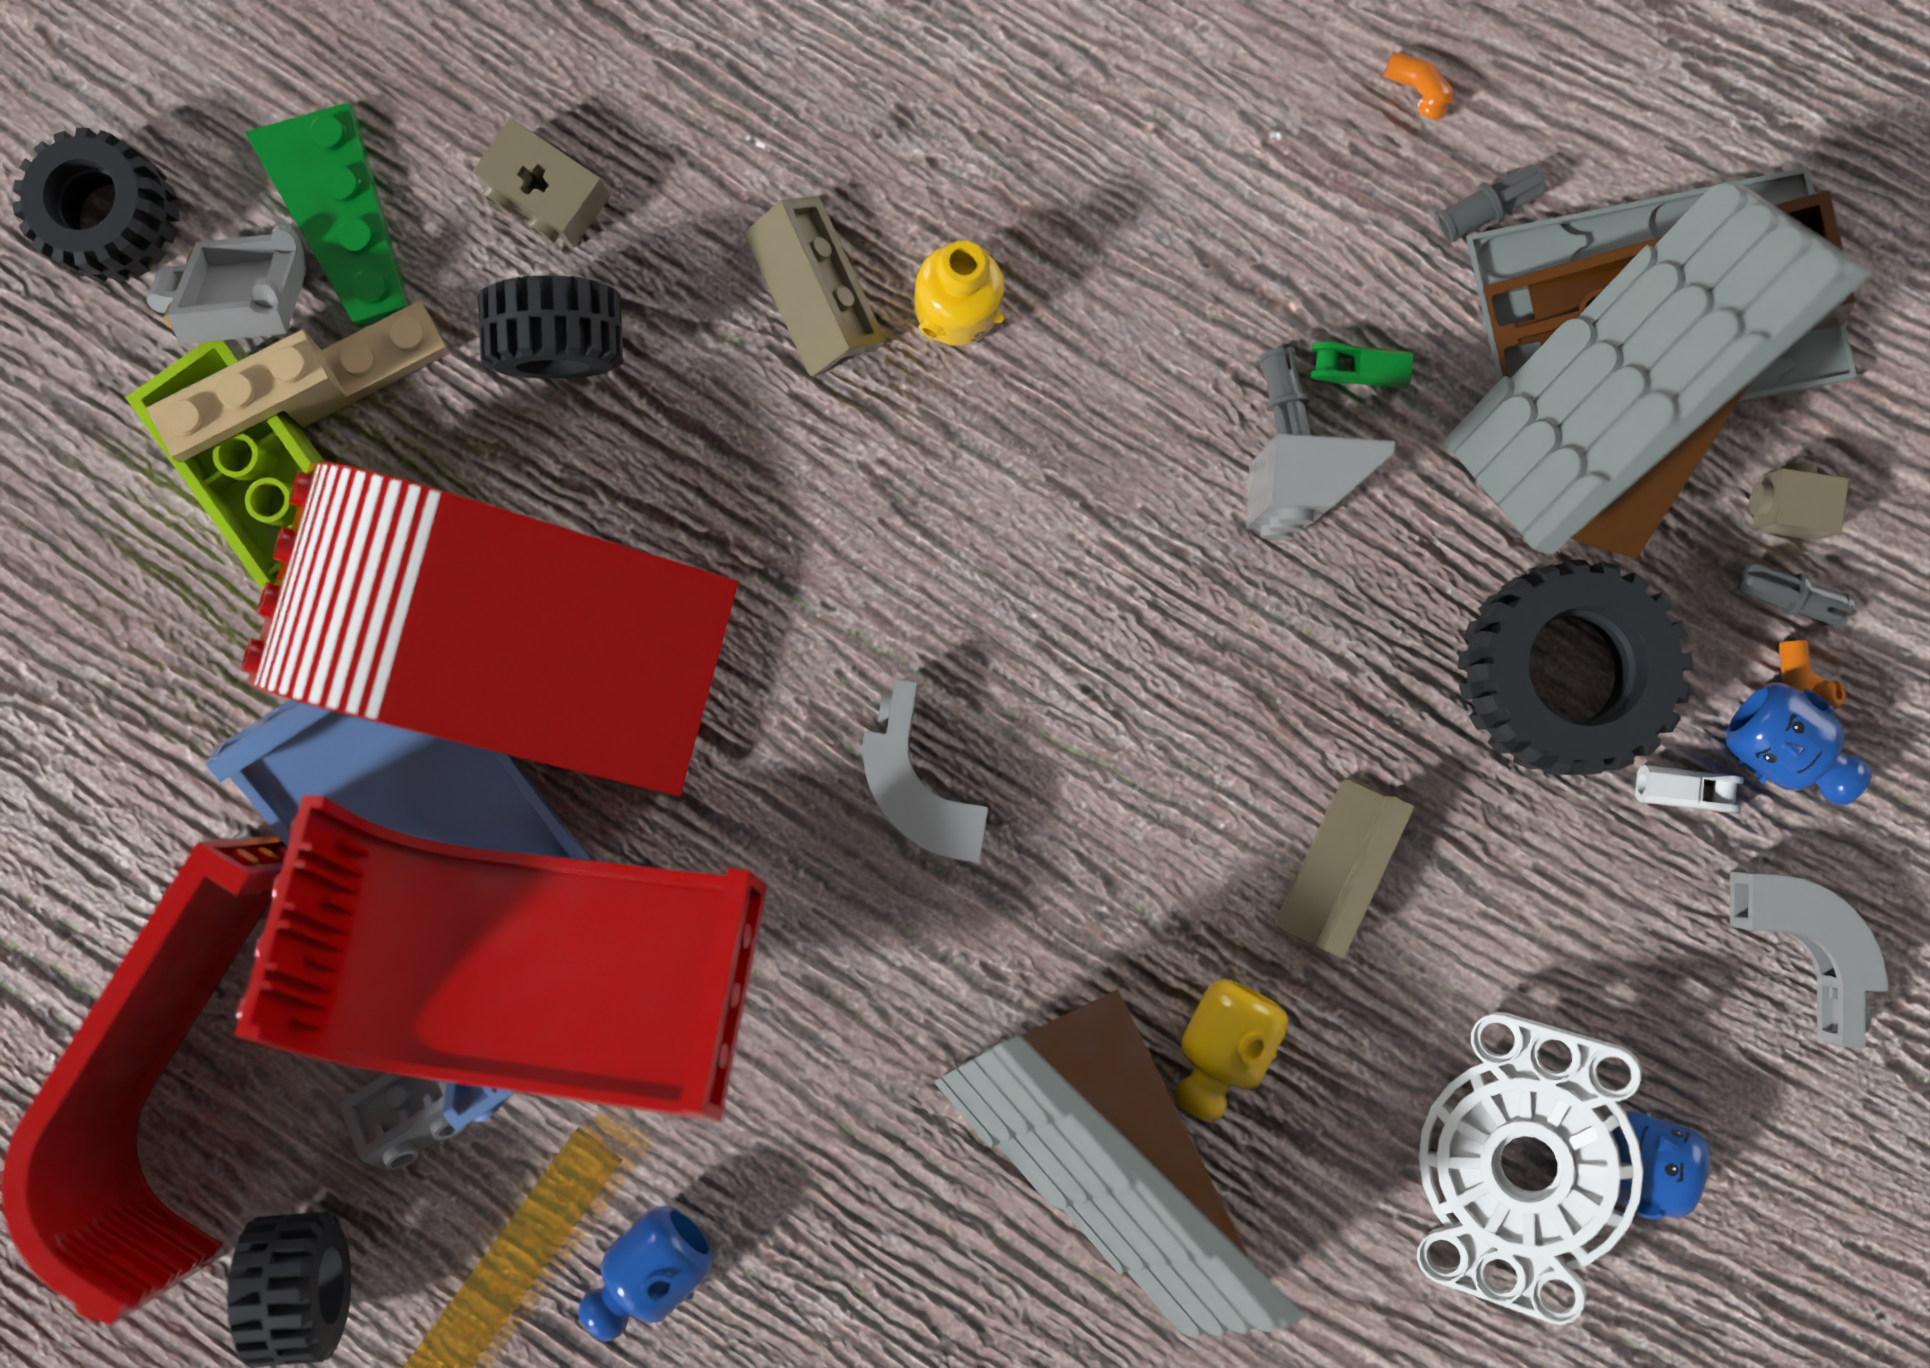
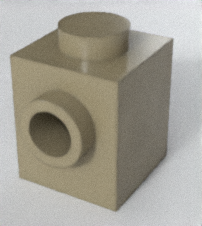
M1782 464L1780 470L1759 477L1758 483L1752 489L1749 499V511L1754 515L1752 531L1816 541L1842 533L1849 478L1816 474L1817 467L1811 464Z

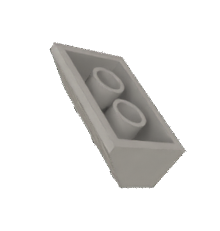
M1276 434L1249 465L1246 529L1260 530V538L1293 539L1295 532H1302L1307 526L1313 524L1315 520L1330 510L1394 454L1395 442Z

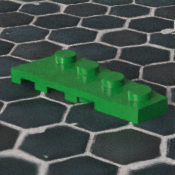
M347 102L245 131L244 133L352 322L358 327L367 326L410 306L356 110L351 104Z

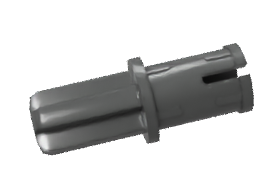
M1527 165L1491 185L1486 182L1479 184L1476 193L1435 213L1442 235L1449 243H1453L1459 237L1491 221L1494 224H1499L1504 220V214L1545 192L1544 175L1536 165Z
M1282 347L1260 355L1266 376L1270 399L1266 403L1267 411L1274 413L1278 434L1311 436L1304 405L1310 400L1309 395L1303 393L1295 348L1288 347L1284 349Z
M1751 562L1741 570L1738 576L1737 588L1741 593L1781 607L1782 613L1792 616L1800 613L1828 623L1832 627L1840 628L1847 623L1848 618L1839 615L1837 609L1849 614L1853 612L1854 598L1852 595L1842 594L1814 584L1810 581L1809 576L1803 573L1792 576L1759 563Z

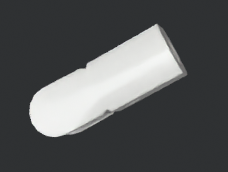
M1643 765L1637 772L1635 796L1637 801L1642 803L1719 812H1741V806L1735 805L1737 784H1743L1744 777ZM1704 781L1714 782L1712 802L1702 801Z

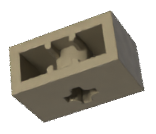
M509 118L473 169V173L485 186L482 195L489 202L507 214H510L513 208L529 217L530 219L526 225L551 244H554L560 238L575 248L611 197L601 178L512 118ZM535 184L539 185L540 187H545L548 185L544 193L538 189H534L531 191Z

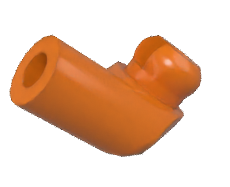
M1394 51L1391 53L1383 78L1416 88L1423 95L1418 104L1419 113L1433 120L1442 119L1446 115L1448 104H1453L1454 90L1436 65Z
M1808 640L1779 642L1782 683L1788 684L1800 692L1809 688L1826 700L1834 710L1840 708L1845 701V689L1838 681H1825L1810 670Z

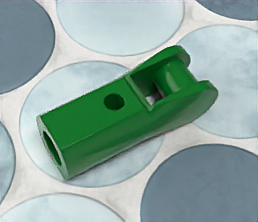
M1317 342L1312 344V353L1317 354L1316 370L1310 372V380L1313 382L1358 384L1407 389L1410 384L1413 367V353L1410 351L1367 348L1335 342ZM1339 357L1352 358L1351 372L1337 371Z

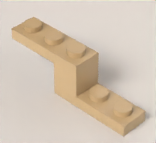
M419 300L322 350L303 330H300L146 409L171 457L181 463L283 410L304 428L450 354V351L426 307Z

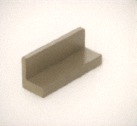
M819 196L780 200L746 230V240L810 376L821 375L843 357L874 352L886 343V339Z
M1343 779L1333 796L1275 920V926L1344 959L1415 806L1397 797L1383 796L1349 779Z

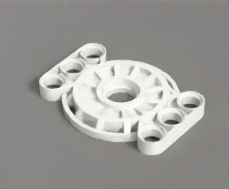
M1490 1013L1480 1019L1471 1032V1045L1483 1063L1472 1066L1447 1085L1431 1106L1421 1132L1419 1164L1422 1183L1434 1213L1444 1226L1433 1229L1423 1238L1417 1249V1260L1423 1273L1439 1284L1549 1323L1560 1325L1571 1323L1580 1316L1586 1302L1587 1292L1583 1280L1575 1272V1269L1589 1265L1613 1248L1629 1228L1641 1199L1644 1170L1639 1141L1627 1114L1616 1101L1627 1099L1636 1092L1642 1079V1068L1638 1058L1630 1050L1622 1046L1509 1013ZM1494 1022L1502 1023L1513 1032L1515 1038L1514 1046L1509 1053L1495 1054L1484 1045L1482 1039L1483 1031L1488 1024ZM1551 1039L1560 1040L1570 1048L1572 1053L1570 1067L1557 1072L1547 1069L1541 1063L1539 1049L1545 1041ZM1607 1057H1618L1624 1060L1631 1070L1630 1083L1620 1089H1610L1603 1085L1597 1075V1066L1601 1060ZM1491 1070L1498 1079L1488 1082L1483 1073ZM1468 1080H1471L1474 1091L1464 1097L1455 1109L1447 1106L1445 1103L1454 1091ZM1606 1105L1612 1114L1604 1118L1596 1107ZM1439 1117L1445 1125L1439 1137L1438 1150L1430 1151L1432 1130ZM1618 1126H1621L1629 1144L1632 1163H1621L1618 1143L1612 1132ZM1522 1136L1535 1137L1545 1142L1552 1149L1558 1162L1557 1176L1552 1184L1542 1190L1527 1191L1518 1188L1508 1180L1501 1166V1154L1505 1145L1511 1140ZM1431 1166L1436 1167L1438 1170L1440 1187L1446 1198L1441 1201L1434 1185ZM1633 1178L1631 1198L1623 1214L1614 1209L1620 1193L1621 1179ZM1453 1212L1460 1222L1456 1223L1449 1213ZM1605 1223L1615 1226V1229L1606 1240L1590 1251L1588 1250L1585 1243L1595 1237ZM1437 1240H1447L1453 1243L1460 1253L1459 1266L1452 1270H1444L1437 1267L1429 1255L1430 1245ZM1571 1252L1575 1257L1565 1260L1561 1254ZM1500 1259L1510 1263L1517 1273V1284L1507 1290L1497 1289L1492 1286L1485 1275V1266L1488 1262ZM1553 1279L1565 1281L1574 1290L1576 1296L1575 1304L1565 1310H1558L1549 1306L1542 1295L1543 1284Z

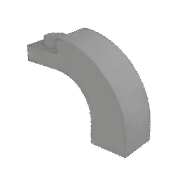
M895 679L893 691L883 690L878 722L888 724L886 734L864 731L863 736L865 774L874 799L891 824L916 845L944 857L979 863L988 807L941 798L931 792L919 780L913 769L909 752L919 685L917 682Z
M1730 871V927L1752 931H1781L1797 940L1809 954L1816 971L1817 1040L1840 1047L1865 1048V1033L1868 1032L1871 1025V1011L1868 1003L1865 1001L1866 991L1888 992L1884 959L1880 947L1866 922L1845 900L1819 884L1792 876Z

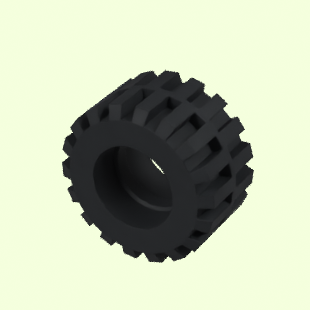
M76 128L75 137L64 130L53 134L55 143L48 145L41 141L33 149L38 155L32 162L26 158L23 160L19 169L25 172L23 180H14L12 190L21 196L20 201L12 203L14 215L23 220L18 227L26 238L33 241V247L80 276H87L94 281L105 283L108 277L116 282L128 281L129 271H133L141 276L150 271L147 262L152 258L160 262L167 253L162 251L161 248L165 241L174 242L177 232L170 228V223L179 221V209L170 203L177 199L174 188L165 182L167 176L156 165L124 140H119L113 134L103 130L96 134L89 128ZM114 184L115 201L108 216L96 226L82 230L80 226V212L85 200L98 188Z
M537 275L505 279L479 291L480 358L482 365L505 375L522 378L570 379L603 374L622 365L621 294L615 288L586 278Z
M331 1212L254 1217L253 1221H249L243 1233L240 1234L231 1260L228 1276L227 1316L236 1353L248 1367L324 1362L337 1349L346 1325L350 1306L351 1262L343 1229L339 1220Z

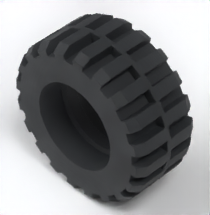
M1586 559L1568 560L1557 565L1551 564L1514 578L1502 585V590L1499 593L1489 596L1478 608L1481 616L1479 619L1469 622L1463 636L1466 640L1470 641L1467 651L1459 652L1458 669L1467 670L1468 683L1459 685L1462 701L1472 700L1476 712L1469 715V718L1476 730L1486 729L1490 733L1491 737L1488 740V744L1499 754L1510 753L1513 755L1515 764L1527 769H1541L1544 771V774L1589 775L1602 774V771L1620 770L1633 765L1636 756H1648L1661 746V739L1658 737L1659 733L1673 732L1681 719L1680 715L1673 711L1675 705L1688 703L1692 686L1682 683L1683 671L1693 669L1692 652L1682 653L1679 639L1688 636L1682 620L1670 621L1666 612L1673 605L1663 593L1650 596L1645 592L1649 586L1648 580L1635 572L1621 576L1620 567L1616 564L1601 561L1589 565ZM1573 617L1593 627L1607 643L1614 660L1615 681L1612 693L1603 709L1596 716L1585 721H1566L1553 714L1541 702L1531 682L1529 657L1533 642L1544 625L1558 618Z

